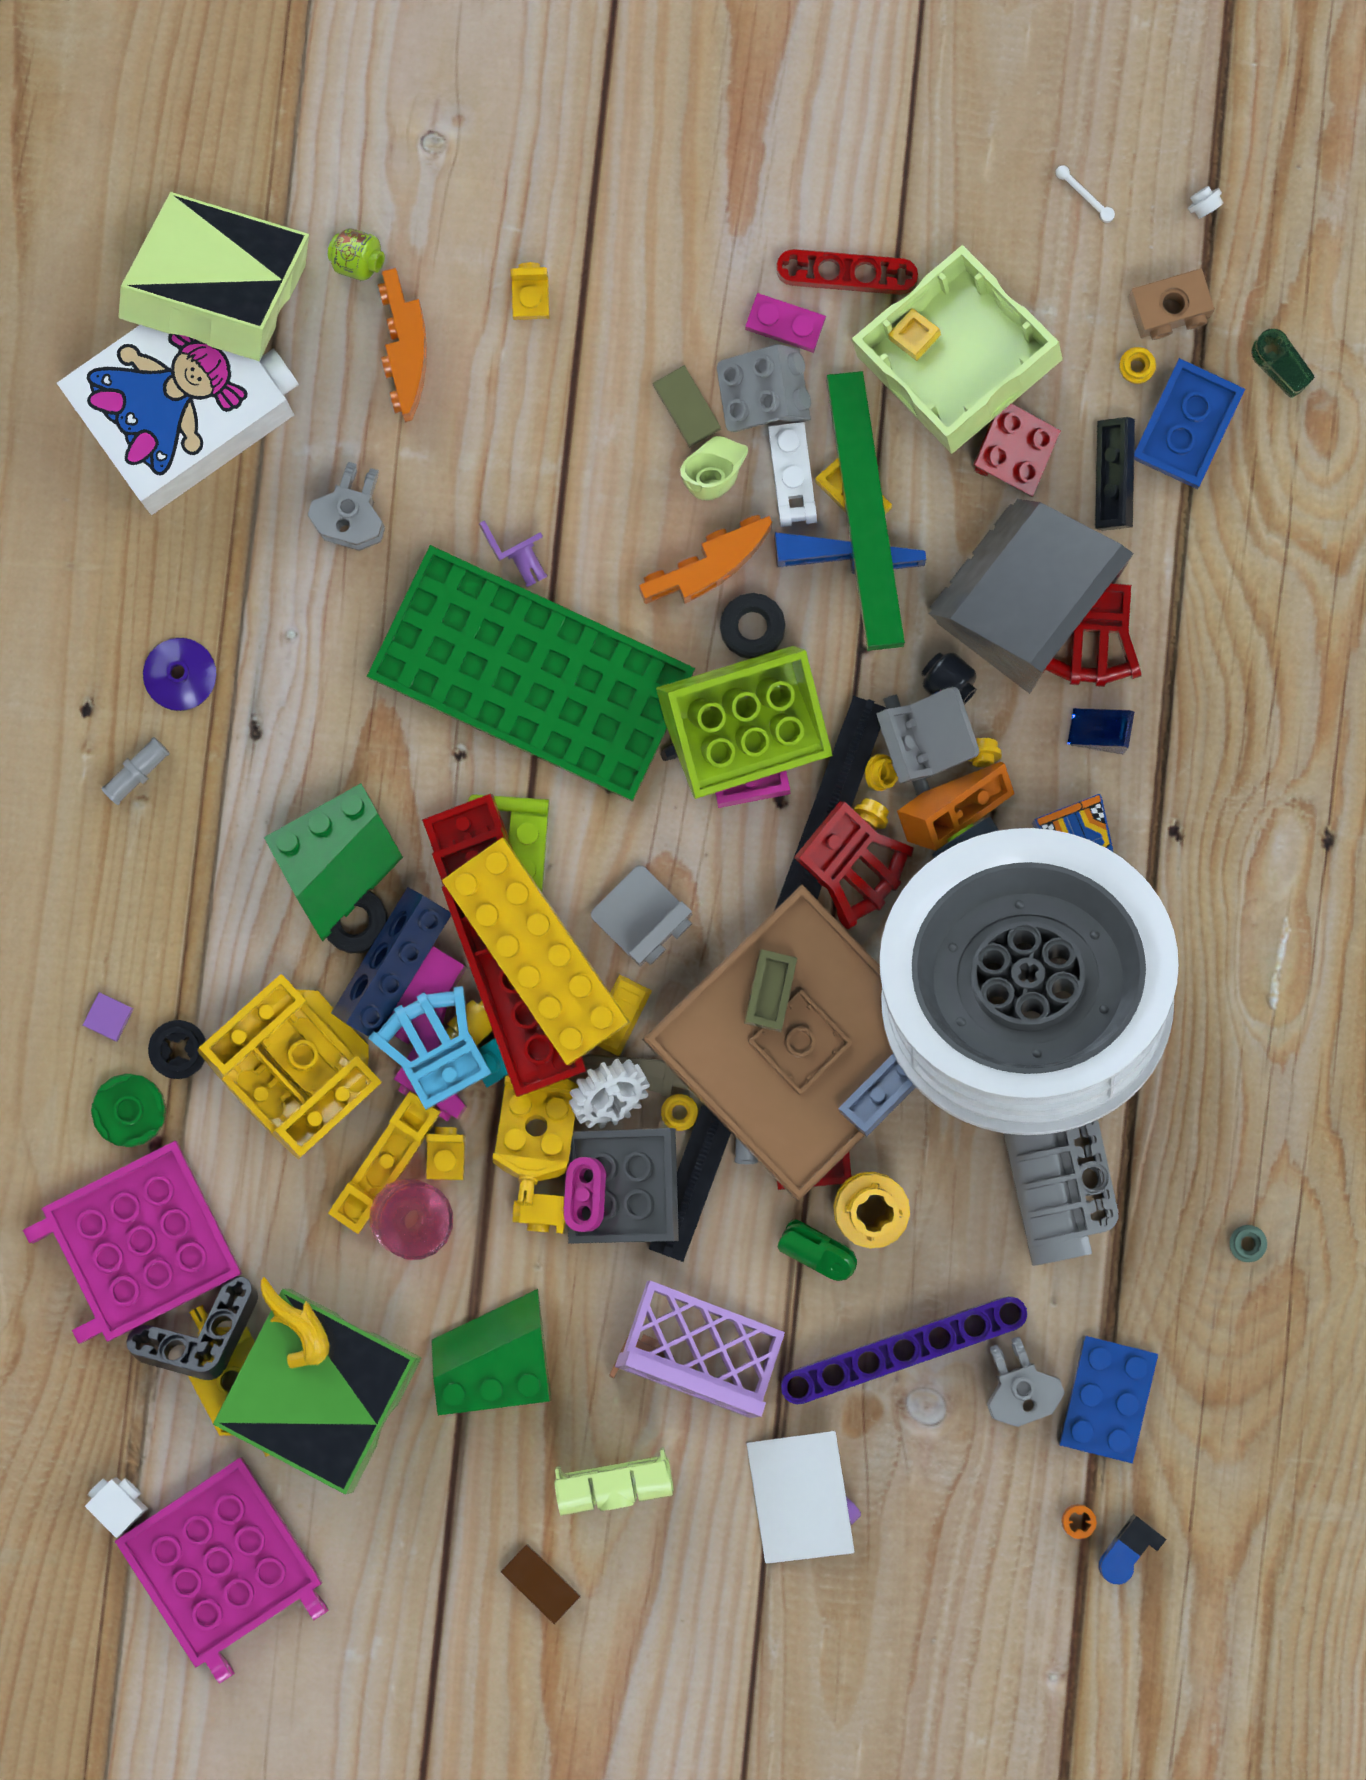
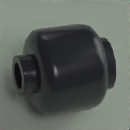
M938 653L928 662L921 673L924 676L923 688L930 695L949 687H956L959 689L965 705L977 690L973 686L977 677L976 671L956 653H947L945 655Z

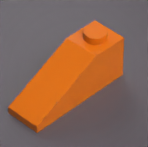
M998 762L924 791L897 810L907 842L936 851L948 843V838L971 823L977 822L1015 793L1005 763Z

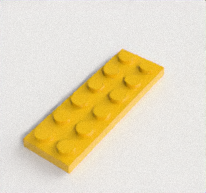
M502 837L442 879V882L566 1065L572 1064L630 1023L505 838Z

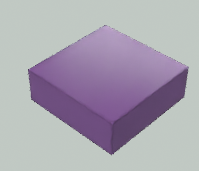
M99 992L83 1026L118 1042L133 1008Z

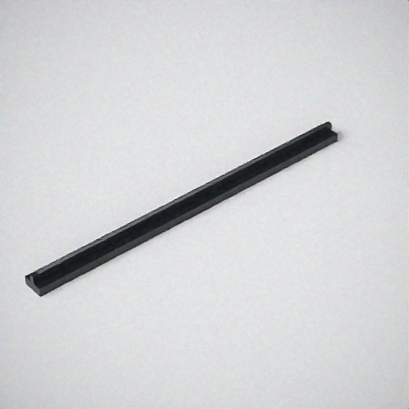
M853 696L832 752L833 756L829 760L794 857L839 802H846L852 808L881 729L876 714L888 708L875 704L873 700H865ZM795 858L792 860L774 910L800 885H803L818 900L822 885ZM703 1103L677 1171L679 1241H654L649 1246V1250L684 1262L731 1135V1132Z

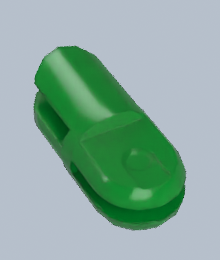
M793 1219L787 1224L778 1242L777 1247L780 1252L832 1280H847L856 1270L857 1258L854 1251L797 1219Z

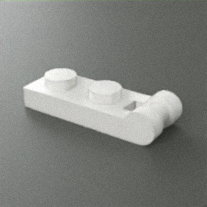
M805 423L768 426L780 526H792V522L806 521V524L817 523ZM802 498L803 506L790 508L789 499Z

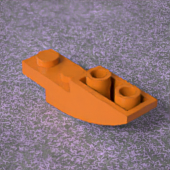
M393 268L382 271L384 283L378 284L383 306L390 304L393 317L386 319L391 339H399V341L385 344L387 356L381 357L386 379L391 377L394 379L396 390L390 392L394 412H402L405 422L413 420L424 386L427 363L426 330L419 299L405 302L397 270Z
M760 515L751 516L739 523L741 528L728 533L726 529L717 530L705 537L707 541L701 544V550L705 558L699 560L697 556H693L677 564L679 569L667 574L664 573V570H659L644 577L645 583L639 585L644 603L648 604L679 591L684 604L722 584L735 574L762 545L772 529L770 516L762 519Z

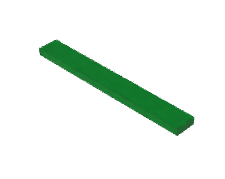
M863 371L827 375L826 383L867 651L904 647L905 640Z

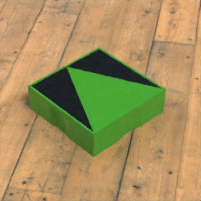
M282 1289L279 1296L294 1308L303 1310L304 1303L306 1301L309 1303L328 1336L330 1345L328 1355L319 1365H307L291 1369L287 1363V1355L303 1351L302 1342L295 1331L287 1325L279 1322H270L274 1317L271 1310L213 1425L345 1495L353 1493L378 1445L384 1423L391 1412L398 1406L422 1357L376 1333L364 1331L346 1322L336 1312L292 1289Z

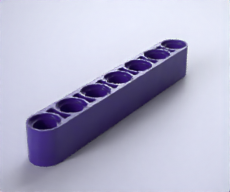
M1010 1296L1001 1297L794 1369L783 1377L781 1392L787 1401L797 1405L819 1399L1017 1330L1026 1322L1027 1308L1018 1298ZM1006 1303H1014L1019 1309V1317L1016 1322L1005 1324L1000 1319V1308ZM971 1315L980 1316L984 1322V1329L978 1336H969L964 1330V1322ZM936 1327H943L949 1334V1341L943 1348L936 1349L929 1343V1333ZM903 1339L909 1340L914 1347L912 1357L906 1361L896 1359L893 1354L894 1345ZM864 1352H873L878 1357V1367L872 1373H864L858 1367V1358ZM830 1364H837L843 1370V1379L837 1385H828L823 1380V1370ZM796 1376L803 1377L808 1382L807 1393L798 1398L792 1397L787 1391L789 1380Z

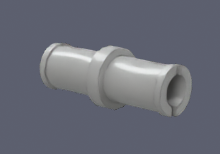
M153 737L132 760L127 758L123 762L124 767L101 788L102 791L116 805H119L140 782L144 784L149 779L147 775L170 754L169 751Z

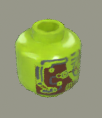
M348 228L340 234H335L328 247V259L331 261L334 271L359 281L369 279L374 272L378 273L385 259L377 237L353 228Z

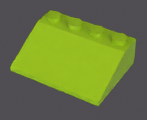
M790 646L656 688L665 724L695 799L833 756L807 652L804 649Z

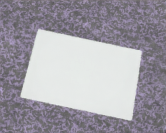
M830 1431L748 1442L747 1450L765 1563L854 1553L836 1432Z

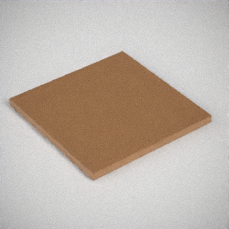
M800 885L642 1039L796 1201H799L865 1136L839 1112L838 1108L893 1054L886 1036L882 1017L880 965L803 885ZM761 949L797 958L784 1023L780 1032L744 1024L759 951Z

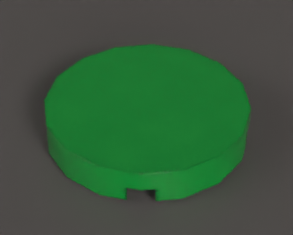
M126 1073L114 1076L100 1086L92 1103L91 1115L94 1127L102 1138L116 1146L132 1148L144 1145L158 1135L165 1123L167 1108L164 1096L155 1083L143 1076Z

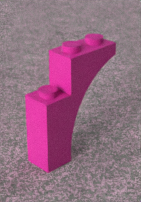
M433 946L396 1007L401 1004L403 1007H406L417 1001L416 996L423 992L434 994L454 991V987H456L467 968ZM447 1007L434 1008L443 1024ZM425 1013L411 1020L427 1052L442 1045ZM403 1026L394 1035L408 1045L411 1042ZM414 1047L407 1057L410 1062L419 1058ZM401 1067L394 1078L395 1081L401 1084L398 1091L406 1096L409 1091L417 1094L404 1069ZM458 1094L434 1106L441 1111L439 1116L446 1121H449L451 1116L460 1119L467 1108Z

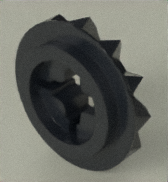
M183 1020L169 1021L158 1027L152 1034L148 1045L149 1059L153 1067L165 1077L171 1079L189 1078L202 1069L205 1060L197 1050L207 1040L200 1029L194 1024ZM189 1037L184 1050L191 1059H183L177 1056L168 1063L167 1061L171 1058L170 1055L173 1050L169 1047L170 1044L166 1040L169 1039L171 1042L174 1041L179 1044Z

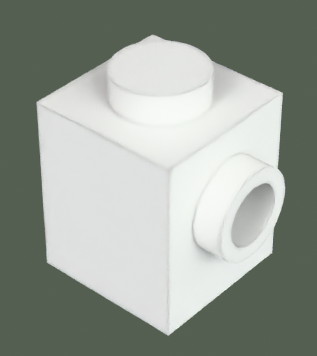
M117 1477L109 1482L104 1478L98 1482L88 1493L91 1500L85 1505L116 1538L122 1536L148 1510L137 1498L141 1494L140 1491L128 1479L124 1478L120 1481Z

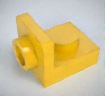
M527 262L519 264L518 268L510 269L513 320L550 319L547 268L540 267L539 263Z
M435 1127V1134H426L427 1180H464L466 1136L457 1135V1128Z

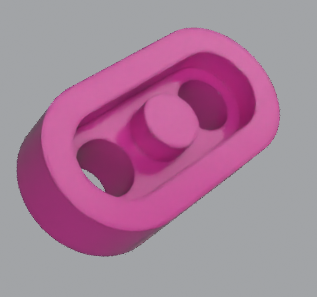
M592 1157L576 1158L569 1164L566 1171L564 1219L566 1224L577 1232L595 1230L600 1226L604 1217L606 1171L603 1164ZM587 1169H590L593 1173V1178L589 1183L584 1178ZM586 1206L591 1211V1215L587 1220L582 1216V1210Z

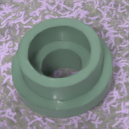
M1244 1225L1232 1233L1229 1246L1232 1254L1242 1262H1255L1265 1254L1267 1239L1263 1231L1258 1227ZM1247 1236L1254 1240V1247L1250 1251L1244 1250L1241 1246L1242 1239Z

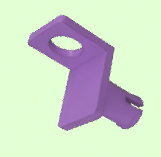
M482 521L479 523L498 561L505 557H508V559L512 558L526 583V587L536 583L530 568H532L538 581L548 576L531 548L535 546L533 542L543 537L541 532L502 553L486 522Z

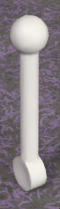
M1062 165L1056 169L1057 178L1065 179L1100 213L1102 222L1109 223L1113 220L1115 216L1114 210L1110 207L1102 206L1070 175V170L1067 166Z

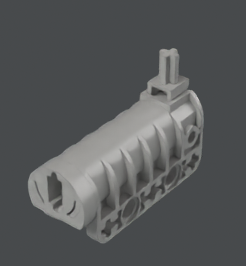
M1098 1120L1079 1128L1044 1135L1003 1133L1032 1266L1092 1254L1088 1235L1106 1232L1112 1229L1118 1220V1208ZM1080 1135L1082 1138L1088 1137L1089 1145L1084 1146V1150L1081 1146L1076 1147L1074 1144V1139H1078ZM1089 1156L1094 1157V1161L1078 1165L1077 1159ZM1087 1168L1092 1169L1098 1177V1182L1093 1189L1087 1188L1082 1181L1083 1172ZM1102 1194L1100 1199L1090 1202L1086 1201L1085 1196ZM1096 1208L1105 1212V1217L1100 1219V1223L1097 1220L1092 1221L1090 1213L1096 1212Z

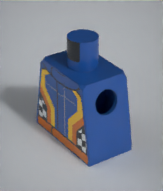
M1101 794L1038 817L1032 822L1034 828L1070 833L1093 841L1113 852Z

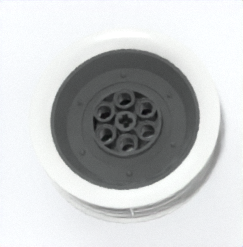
M1019 828L994 831L958 843L928 862L913 876L894 903L884 928L880 949L882 1017L890 1048L898 1064L908 1079L931 1102L950 1115L983 1129L1016 1135H1044L1078 1128L1102 1118L1129 1100L1144 1085L1159 1063L1169 1040L1173 1023L1174 996L1179 967L1178 947L1169 915L1151 885L1134 867L1109 849L1088 839L1049 829ZM1021 943H1027L1032 948L1020 950L1016 946ZM1055 957H1061L1067 962L1057 965L1050 960ZM989 963H997L1002 967L998 970H989L985 966ZM1065 991L1071 994V997L1060 999L1054 994ZM993 997H1001L1006 1001L995 1005L988 1000ZM1035 1011L1041 1016L1036 1019H1029L1023 1014Z

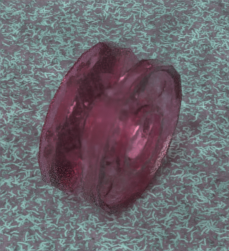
M399 1179L387 1184L376 1195L370 1209V1227L374 1238L387 1251L407 1260H422L436 1254L447 1243L453 1229V1211L449 1200L438 1188L418 1179ZM417 1210L418 1220L416 1224L406 1228V1215L410 1211Z

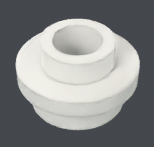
M1207 186L1195 193L1190 198L1193 202L1188 207L1190 213L1195 212L1200 219L1220 207L1224 203L1220 197L1222 194L1220 189L1217 188L1212 191Z

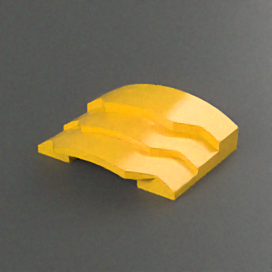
M280 974L205 1041L197 1051L246 1109L299 1160L374 1091L382 1081L368 1067L369 1045L351 1026L331 1014L334 1008L322 994L314 990L295 989Z

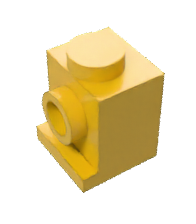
M533 1194L532 1206H526V1195L523 1206L517 1204V1200H514L512 1222L527 1223V1231L549 1233L550 1225L556 1226V1233L565 1234V1196Z

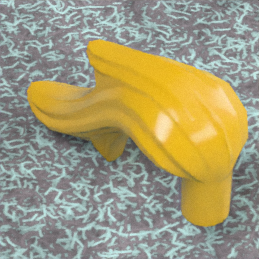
M263 1277L260 1282L262 1296L274 1314L270 1322H279L287 1325L295 1331L302 1342L303 1351L287 1355L288 1366L293 1369L307 1365H319L328 1355L330 1345L328 1336L307 1301L304 1303L303 1310L294 1308L276 1293L269 1281Z

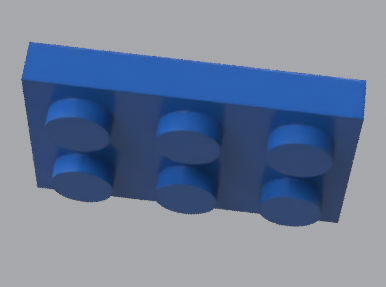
M1179 358L1134 452V460L1198 489L1245 388Z
M1084 1336L1059 1445L1133 1464L1158 1354Z

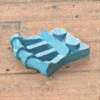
M463 986L454 987V991L434 994L423 992L416 996L417 1001L406 1007H403L401 1004L394 1008L395 1012L377 1033L373 1031L368 1037L369 1040L402 1066L425 1110L492 1074L468 1030ZM456 1007L459 1036L452 1040L450 1039L434 1008ZM424 1013L442 1043L441 1046L430 1052H427L411 1020ZM402 1026L419 1058L412 1062L388 1043Z

